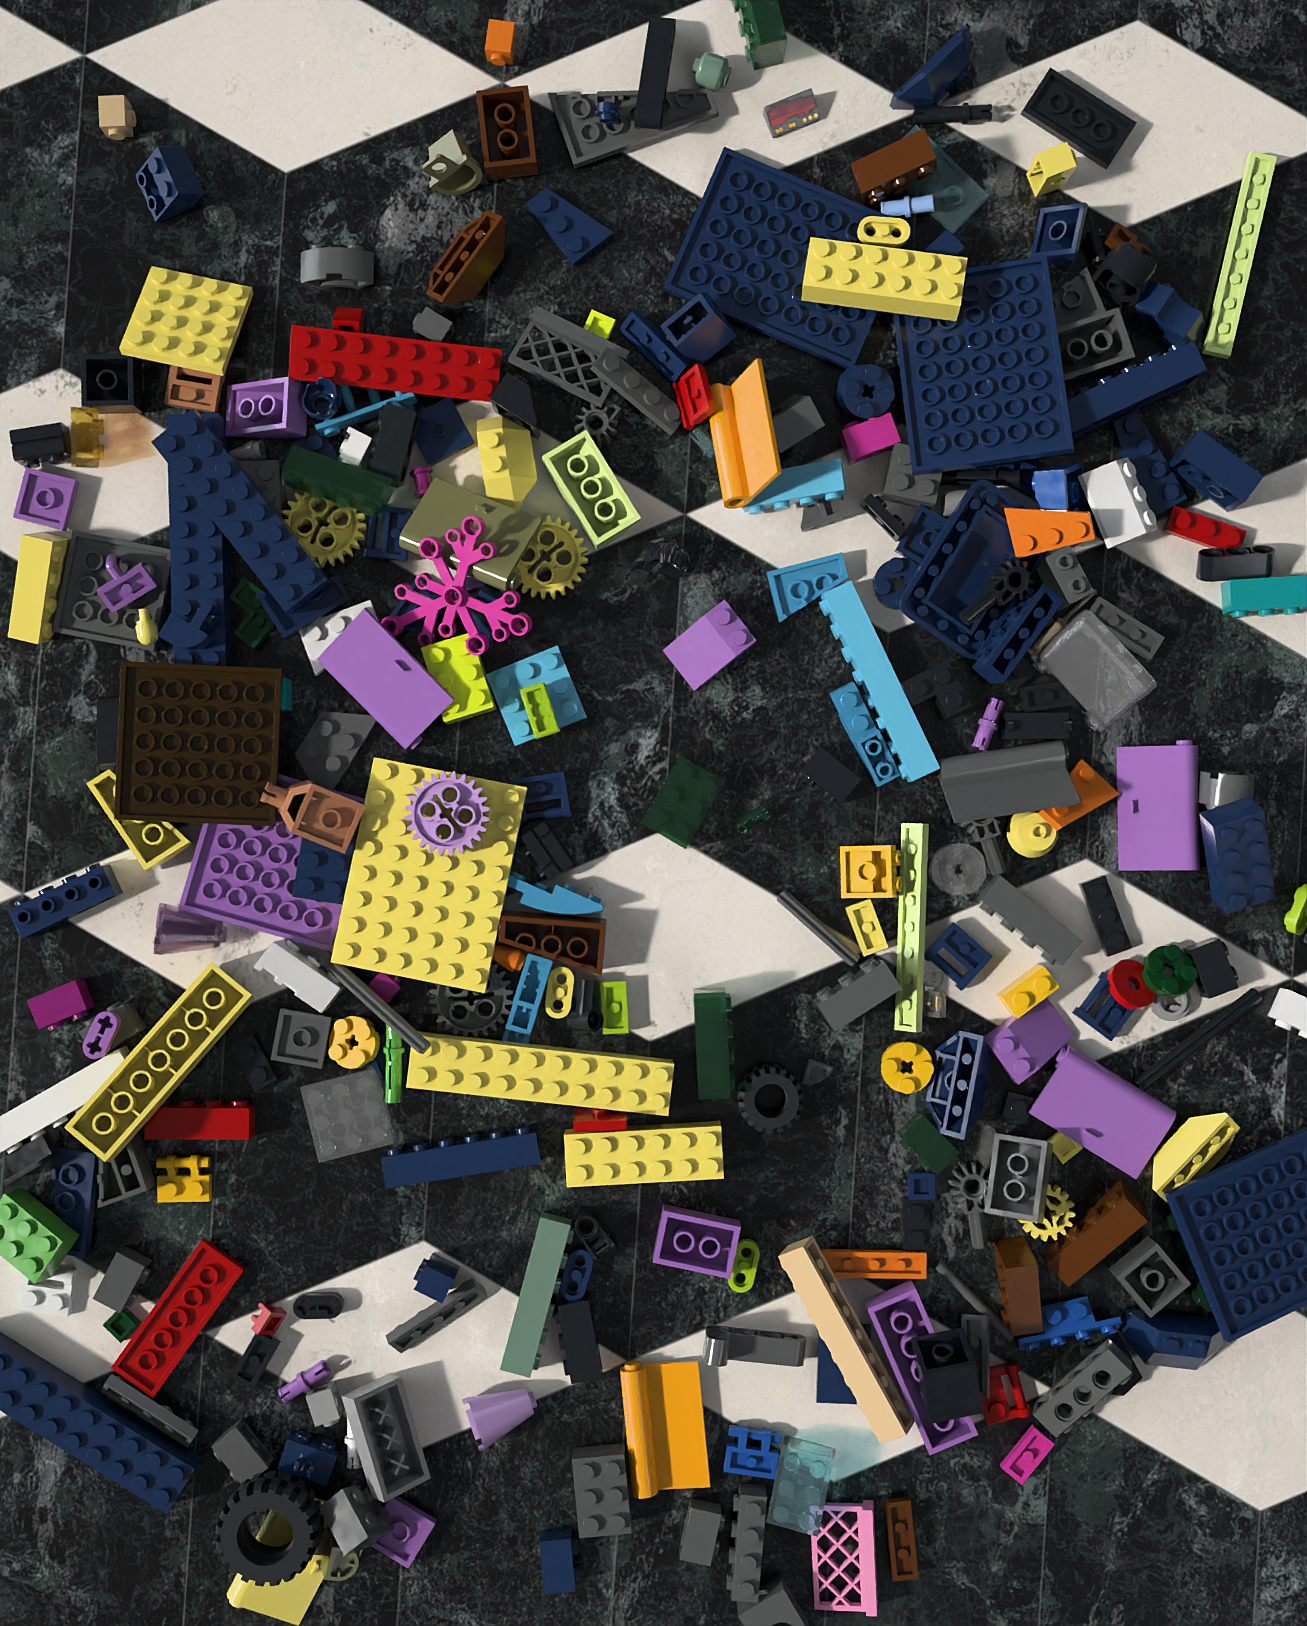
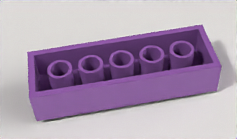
M907 1281L863 1300L929 1455L977 1436L978 1433L970 1416L930 1424L923 1402L911 1338L935 1332L912 1281Z

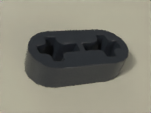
M306 1292L299 1295L295 1300L293 1311L300 1319H332L341 1313L345 1303L343 1297L337 1292ZM330 1299L333 1300L334 1304H338L334 1311H331L329 1306L321 1305L327 1304ZM304 1300H307L308 1305H316L310 1307L308 1312L305 1311L304 1307H300Z

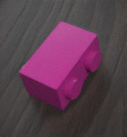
M891 413L867 418L868 421L860 424L858 421H853L843 426L844 430H841L839 438L849 465L887 452L892 449L895 442H901Z

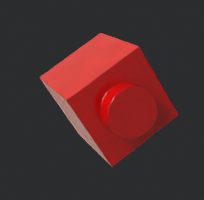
M337 307L333 317V330L364 333L363 309Z

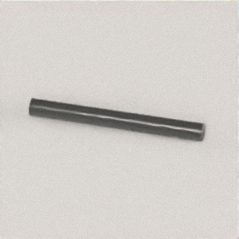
M941 1260L936 1263L934 1268L981 1315H989V1323L1008 1341L1015 1337L1011 1336L1008 1326L1004 1327L1002 1320Z

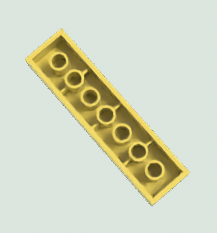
M211 962L64 1128L104 1162H112L255 997Z

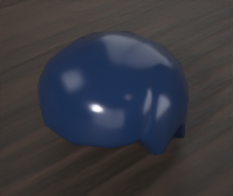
M318 377V382L307 384L305 393L302 396V407L312 418L320 420L329 419L341 407V393L331 379Z

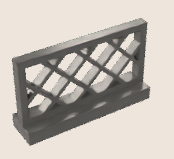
M537 306L532 313L531 321L510 354L508 362L590 403L602 407L612 387L609 384L606 385L605 381L598 375V378L585 381L582 371L589 370L606 347L610 348L626 363L628 362L630 351ZM535 330L543 334L545 340L532 342L530 334ZM562 343L567 346L568 351L556 354L552 344ZM548 346L551 355L538 358L535 348ZM531 350L534 359L525 361L517 356L522 351ZM584 354L590 357L591 362L579 365L576 356ZM571 357L574 366L562 369L559 360ZM554 361L557 371L547 372L543 370L541 364ZM577 372L580 382L571 384L566 381L564 375ZM600 384L603 392L598 397L590 393L588 387Z

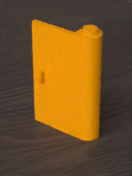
M758 358L731 386L721 383L710 386L717 410L709 416L723 504L728 509L744 507L782 473L762 361Z
M639 1361L626 1362L625 1366L620 1368L632 1496L638 1499H645L655 1496L659 1490L710 1487L699 1361L640 1364Z

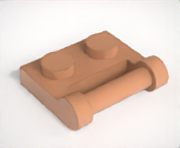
M170 365L164 404L206 413H218L226 371L224 376ZM181 374L212 379V384L179 380Z

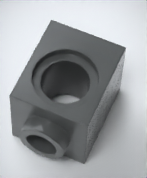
M428 307L422 313L419 312L413 321L415 335L424 341L448 343L456 331L451 321Z

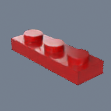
M1177 506L1171 507L1163 529L1165 533L1208 548L1240 547L1247 533L1246 530Z

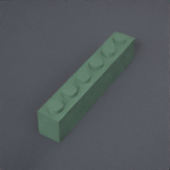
M546 1212L541 1214L500 1367L502 1371L530 1378L532 1369L538 1370L541 1354H537L539 1344H545L548 1329L544 1328L545 1320H551L555 1306V1304L550 1303L552 1294L558 1295L562 1280L557 1278L559 1268L565 1269L568 1254L564 1253L566 1243H572L575 1228L570 1227L572 1219Z

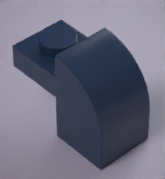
M203 601L190 623L171 613L158 636L185 650L193 651L205 648L214 640V637L207 634L206 631L213 628L216 624L219 610Z

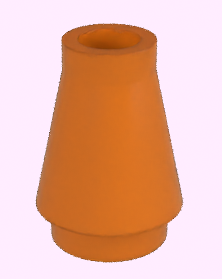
M496 944L493 961L511 972L513 970L519 972L524 964L526 952L521 951L517 947Z

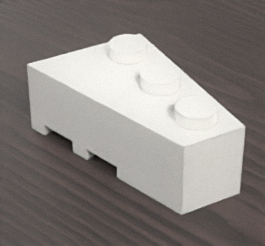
M282 939L272 942L254 965V968L258 971H261L263 968L276 977L274 981L280 986L284 983L295 992V996L320 1013L326 1011L345 986L334 975L320 967L321 964L317 961V958L310 954L308 957L300 951L301 946L295 941Z

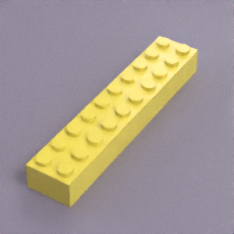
M419 1032L430 1042V1048L424 1054L418 1053L411 1047L406 1088L668 1116L674 1072V1062L672 1059Z

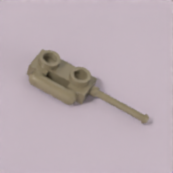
M1093 589V593L1084 597L1064 616L1056 620L1051 617L1043 628V632L1038 635L1025 653L1026 657H1033L1067 625V620L1090 598L1097 594V590Z

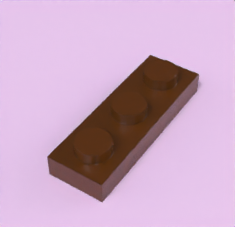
M909 1496L883 1499L892 1580L894 1582L919 1579L911 1500Z

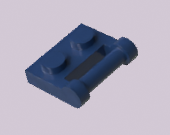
M367 505L366 514H368L365 548H362L361 557L407 562L409 551L400 547L399 538L404 526L413 514L412 509ZM378 516H385L381 550L375 549Z
M564 771L513 780V785L528 788L525 804L561 799V806L528 812L524 804L521 826L528 825L531 821L561 816L564 819L572 817Z
M951 922L936 941L924 952V959L927 962L931 961L955 982V986L960 991L967 987L993 957L954 922ZM942 947L968 970L964 975L959 973L938 954Z
M1102 971L1098 976L1100 980L1080 1007L1076 1006L1072 1014L1106 1039L1112 1041L1135 1008L1132 1010L1125 1008L1110 994L1093 1018L1088 1015V1012L1105 989L1111 986L1110 980L1107 981L1108 974Z

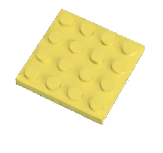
M152 266L119 347L121 354L224 376L253 297L252 287Z

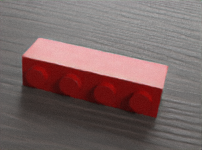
M165 1100L145 1123L144 1139L249 1140L255 1136V1104H247V1100H233L231 1104H221V1100H207L205 1104H196V1100H180L179 1104H170V1100Z

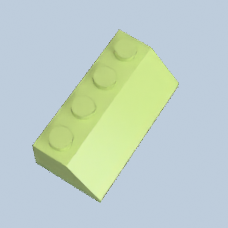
M587 430L542 456L544 467L596 551L618 539L641 520V517Z

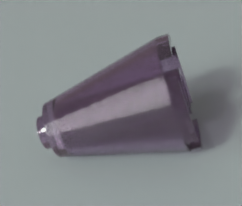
M160 903L156 920L154 954L166 955L219 948L221 942L226 943L228 927H223V921L178 909V907L166 903Z

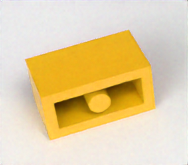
M1036 964L996 994V996L1012 1016L1020 1018L1057 990L1059 985L1044 966Z

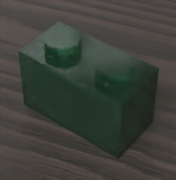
M919 1111L897 1132L902 1138L899 1143L908 1153L914 1150L920 1158L917 1162L927 1172L932 1169L938 1175L959 1154L957 1149Z

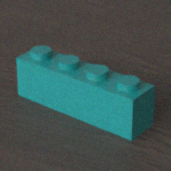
M1307 575L1228 580L1221 584L1223 614H1232V618L1249 617L1248 613L1258 612V617L1272 616L1274 611H1284V615L1300 614V610L1307 609Z

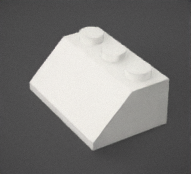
M1128 458L1115 460L1078 476L1108 549L1131 542L1158 529L1155 514L1149 509L1146 502L1145 490L1139 485L1136 478L1135 466Z

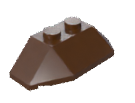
M486 210L481 214V217L464 227L432 270L426 294L444 305L474 299L504 258L506 220L502 216Z

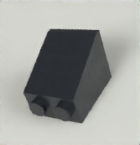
M963 1328L911 1338L923 1402L930 1424L982 1414L976 1362Z

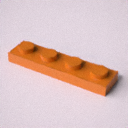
M822 1249V1253L836 1278L926 1279V1251Z

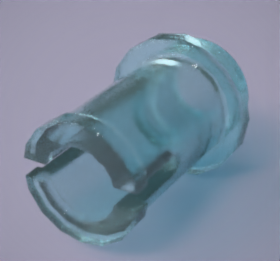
M702 425L698 426L689 437L704 452V457L712 459L715 457L713 439L704 430Z

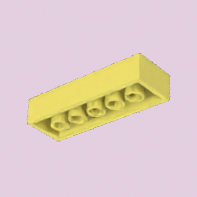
M810 237L801 300L956 321L961 307L968 258Z
M720 1121L627 1126V1129L620 1131L575 1132L574 1129H566L564 1133L567 1187L724 1179Z

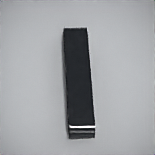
M653 16L649 18L635 109V129L661 131L675 40L676 19Z

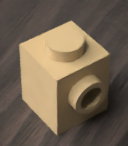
M124 95L98 96L99 127L105 135L114 140L133 137L136 116L127 98Z

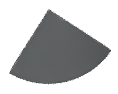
M809 1058L801 1083L806 1085L819 1083L830 1076L834 1067Z

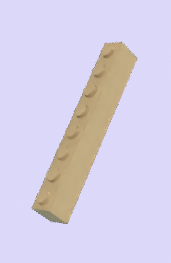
M813 1235L788 1245L778 1256L781 1266L791 1279L795 1292L802 1299L807 1314L814 1321L821 1339L825 1341L833 1361L838 1365L846 1385L850 1387L854 1394L858 1407L865 1414L872 1432L877 1436L880 1443L906 1436L915 1421Z

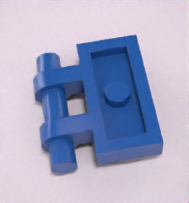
M740 1424V1426L729 1425L728 1436L738 1437V1443L727 1442L724 1472L776 1479L779 1450L770 1449V1442L780 1443L781 1432L771 1431V1428L763 1427V1430L749 1428L747 1424ZM747 1438L761 1440V1447L746 1445Z

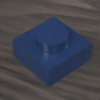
M907 1172V1198L909 1200H935V1173Z

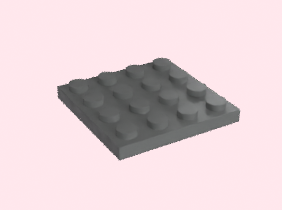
M72 530L52 632L157 652L159 636L154 644L144 645L137 638L135 626L137 625L136 622L140 621L138 609L149 608L151 620H155V623H157L158 634L161 631L171 583L170 549ZM110 554L117 557V566L122 573L142 562L157 583V587L114 613L109 610L96 592L99 587L114 579L106 569L107 556Z

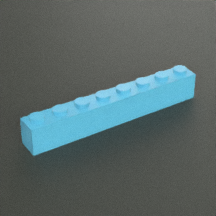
M850 580L823 593L820 597L822 600L819 602L820 608L825 616L829 615L833 623L830 625L831 631L836 640L840 638L844 646L841 649L846 662H851L855 669L852 672L855 682L858 686L862 685L866 694L863 695L865 703L869 709L873 708L877 716L874 719L880 733L884 732L888 739L885 743L891 756L895 755L899 762L897 768L901 778H906L908 782H912L940 769L852 581Z

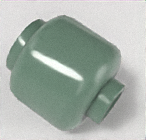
M707 51L701 58L696 57L692 73L696 74L695 83L698 86L710 88L711 91L717 92L721 87H726L732 67H729L726 57Z

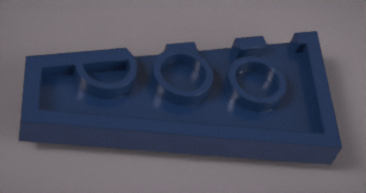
M1135 409L1114 421L1111 426L1119 454L1122 456V459L1128 458L1135 466L1136 478L1139 485L1145 490L1146 502L1155 516L1187 499L1186 494L1137 410Z
M56 1146L60 1155L52 1159L53 1168L50 1169L51 1180L55 1182L56 1195H53L54 1206L58 1208L59 1218L79 1234L78 1239L67 1255L85 1258L90 1254L99 1158L90 1150Z

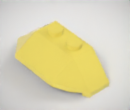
M503 416L477 420V439L487 498L519 510L521 504L538 481L530 430Z
M1226 1113L1189 1118L1154 1155L1152 1189L1168 1203L1164 1193L1208 1173L1227 1153L1234 1140V1135L1238 1133L1240 1127Z

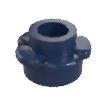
M613 102L598 103L597 111L594 113L596 117L600 118V122L605 124L614 123L615 119L620 116L618 104Z

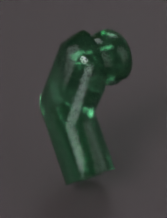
M758 806L747 812L736 825L737 832L743 835L746 834L757 819L763 824L766 823L771 817V812L766 810L764 806Z

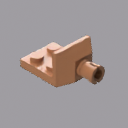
M310 780L290 785L288 789L276 786L271 782L267 783L266 791L275 794V796L263 792L260 801L279 808L278 811L291 833L343 854L346 853L366 805L318 786Z

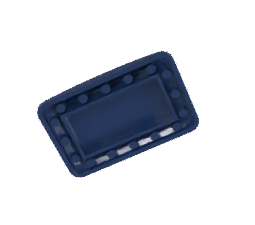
M987 480L975 481L967 490L924 556L899 600V608L905 616L968 659H975L983 648L988 647L992 641L990 639L991 635L996 629L1001 627L1007 613L1017 601L1014 599L1012 602H1007L1004 606H991L970 625L964 624L959 617V613L984 593L981 586L990 579V575H996L993 566H1001V560L1004 558L1010 560L1012 557H1016L1004 507H1025ZM1048 551L1018 559L1019 562H1028L1026 569H1032L1034 574ZM1013 573L1009 576V583L1011 586L1015 582V576L1013 575Z

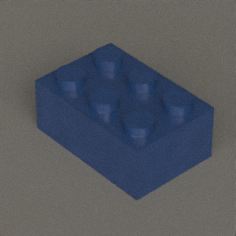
M1202 430L1197 431L1185 440L1168 462L1173 473L1226 512L1244 503L1264 477L1259 473L1255 465L1249 462L1245 463L1237 457L1238 455L1233 449L1223 447L1216 441L1214 435Z

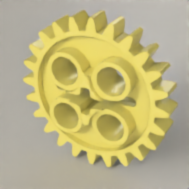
M324 483L322 490H319L318 486L313 484L312 492L304 487L305 495L294 494L297 499L296 503L292 501L287 502L291 510H283L284 515L288 518L284 519V521L314 559L319 560L321 567L324 568L326 561H329L332 567H334L335 559L337 558L342 563H345L343 555L347 554L353 557L351 549L360 550L357 540H365L364 535L360 532L367 530L366 525L360 523L366 520L365 514L360 513L363 510L361 504L355 505L357 500L354 495L348 498L349 493L347 489L339 493L338 485H334L332 490H329L327 483ZM318 504L327 505L326 509L322 512L314 511ZM339 518H348V522L345 525H336V521ZM328 522V524H329L328 527L322 526V527L320 528L319 525H320L321 523H322V524H326V523ZM304 525L312 526L311 531L308 533H301L300 529ZM316 538L315 543L311 544L310 542ZM325 539H334V542L331 546H322V542Z
M548 515L546 522L542 523L526 550L535 553L534 559L531 562L520 560L517 565L519 575H521L519 585L523 584L522 593H526L531 589V597L535 598L539 592L541 593L542 600H545L547 593H550L553 600H555L556 592L559 591L563 596H566L564 588L568 587L574 591L572 582L581 583L578 573H586V569L581 564L588 563V559L581 557V555L588 551L587 548L579 547L585 541L584 538L576 539L579 533L578 529L569 531L571 527L570 522L561 526L560 517L557 518L555 523H552L551 516ZM545 534H551L555 537L551 545L546 546L541 543V538ZM561 542L564 543L563 547L553 552V550L556 549L558 544H560ZM543 553L546 555L551 554V562L548 563L546 560L541 562L543 560L541 555ZM563 553H567L572 557L567 565H561L557 562L558 557ZM540 563V565L537 566L534 572L528 573V570L530 568H533L534 566ZM543 570H548L552 573L551 579L547 582L538 580V575Z

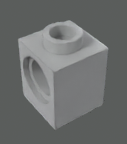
M336 1380L313 1387L306 1395L315 1427L324 1424V1427H328L339 1421L345 1409Z

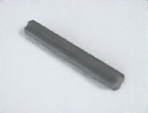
M786 890L779 894L777 901L848 965L853 966L858 962L860 956Z

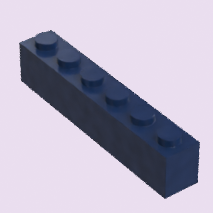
M521 1126L515 1128L516 1132L506 1133L505 1130H496L490 1132V1136L480 1137V1134L465 1136L462 1141L454 1142V1138L439 1140L437 1145L429 1146L428 1142L414 1144L412 1149L403 1150V1146L387 1149L388 1152L381 1157L385 1187L388 1189L541 1164L542 1152L538 1128L531 1129V1126Z

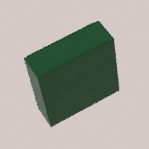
M126 1308L121 1313L116 1311L103 1326L122 1343L137 1328L141 1321Z

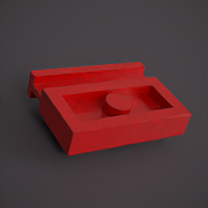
M696 364L680 377L681 381L672 384L684 428L693 430L695 424H700L717 410L705 367L700 364Z

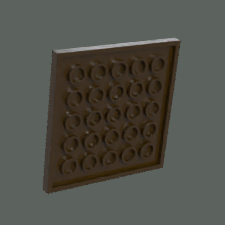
M121 661L114 820L276 826V806L264 803L260 799L263 792L275 796V794L266 791L265 787L268 782L278 786L283 669Z

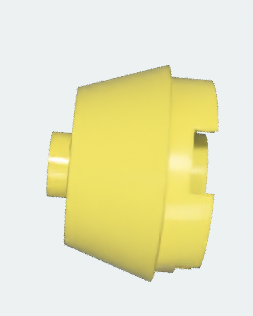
M1040 810L1013 814L1008 822V841L1011 847L1022 856L1030 858L1043 856L1056 844L1058 831L1038 814Z

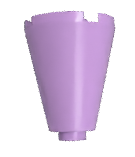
M526 1388L462 1399L463 1405L467 1403L470 1405V1409L466 1410L475 1440L481 1438L482 1444L478 1446L479 1451L486 1449L534 1414L533 1408L537 1407L533 1392L527 1393Z

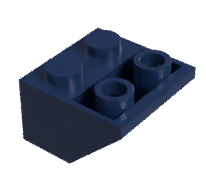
M157 146L135 175L155 222H161L193 208L204 195L202 186L184 146Z
M700 292L660 325L675 348L694 365H703L738 337V334L709 293Z

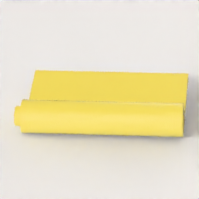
M316 1497L314 1498L315 1501L319 1500L321 1502V1505H323L326 1502ZM270 1510L256 1536L259 1542L274 1547L288 1544L294 1538L289 1521L281 1513ZM324 1518V1525L322 1528L328 1529V1524ZM313 1555L311 1561L308 1562L306 1568L300 1574L296 1573L294 1579L288 1582H284L282 1579L277 1586H270L269 1582H265L263 1587L255 1586V1581L249 1580L246 1583L240 1580L242 1576L237 1573L227 1592L229 1603L236 1608H246L299 1626L324 1578L322 1570L319 1569L322 1555Z

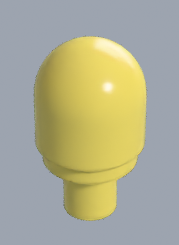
M149 608L138 609L140 621H137L135 626L137 638L144 645H152L158 640L157 623H155V620H151Z

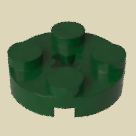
M1171 944L1169 946L1157 947L1148 953L1143 961V979L1149 989L1160 996L1163 994L1170 996L1169 998H1176L1190 990L1198 975L1191 959L1177 945ZM1165 966L1172 969L1174 976L1165 975Z

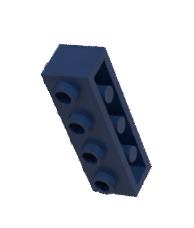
M1046 584L1029 587L1031 593L1023 594V599L1017 607L1012 608L1007 613L1004 625L996 629L991 635L990 639L992 641L988 647L983 648L975 658L977 662L972 668L990 684L1004 683L1064 601Z
M100 863L91 865L85 869L86 873L79 877L76 874L61 880L63 884L56 888L53 885L38 891L39 896L33 899L26 897L15 902L16 907L8 910V913L20 938H31L122 894L123 891L111 865L101 866Z

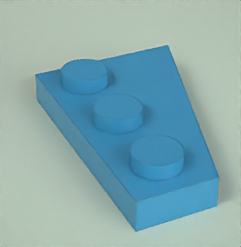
M842 552L766 572L778 622L783 621L789 615L803 608L809 602L848 578Z

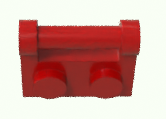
M1010 1361L990 1367V1397L981 1398L982 1411L987 1426L1017 1417H1028L1032 1414L1031 1407L1027 1404L1018 1374L1020 1367L1017 1361ZM1002 1375L1009 1376L1016 1406L1009 1407L1001 1379Z

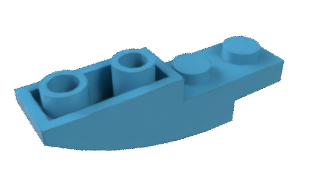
M850 682L829 693L849 738L876 786L879 787L900 776L901 774L879 729L876 728L855 683Z
M512 871L509 876L507 886L524 893L519 903L532 908L568 915L592 914L604 910L605 906L600 904L602 899L587 893L586 897L576 894L578 889L569 884L563 883L562 887L556 885L553 893L550 894L548 893L550 887L538 882L532 886L525 882L527 877Z

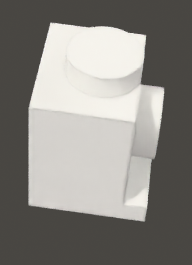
M348 427L347 432L350 437L343 441L339 450L341 453L340 458L342 459L340 465L350 471H354L356 468L363 472L375 448L373 446V439Z

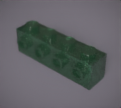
M294 445L281 469L282 483L288 488L312 494L318 499L336 502L342 507H350L362 511L368 516L382 518L392 496L393 479Z

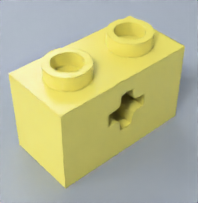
M1067 142L1039 152L1026 173L1035 198L1064 187L1077 167L1076 154L1072 149L1070 150Z

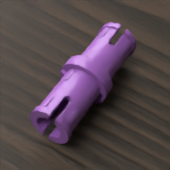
M989 698L983 718H980L978 721L980 726L971 745L972 747L988 751L994 730L996 731L999 727L997 722L1005 702H998V699Z
M324 1360L319 1361L306 1372L301 1371L294 1380L278 1389L280 1397L290 1391V1393L282 1398V1401L286 1404L289 1403L296 1396L304 1391H310L314 1384L331 1374L329 1366L319 1372L327 1363Z

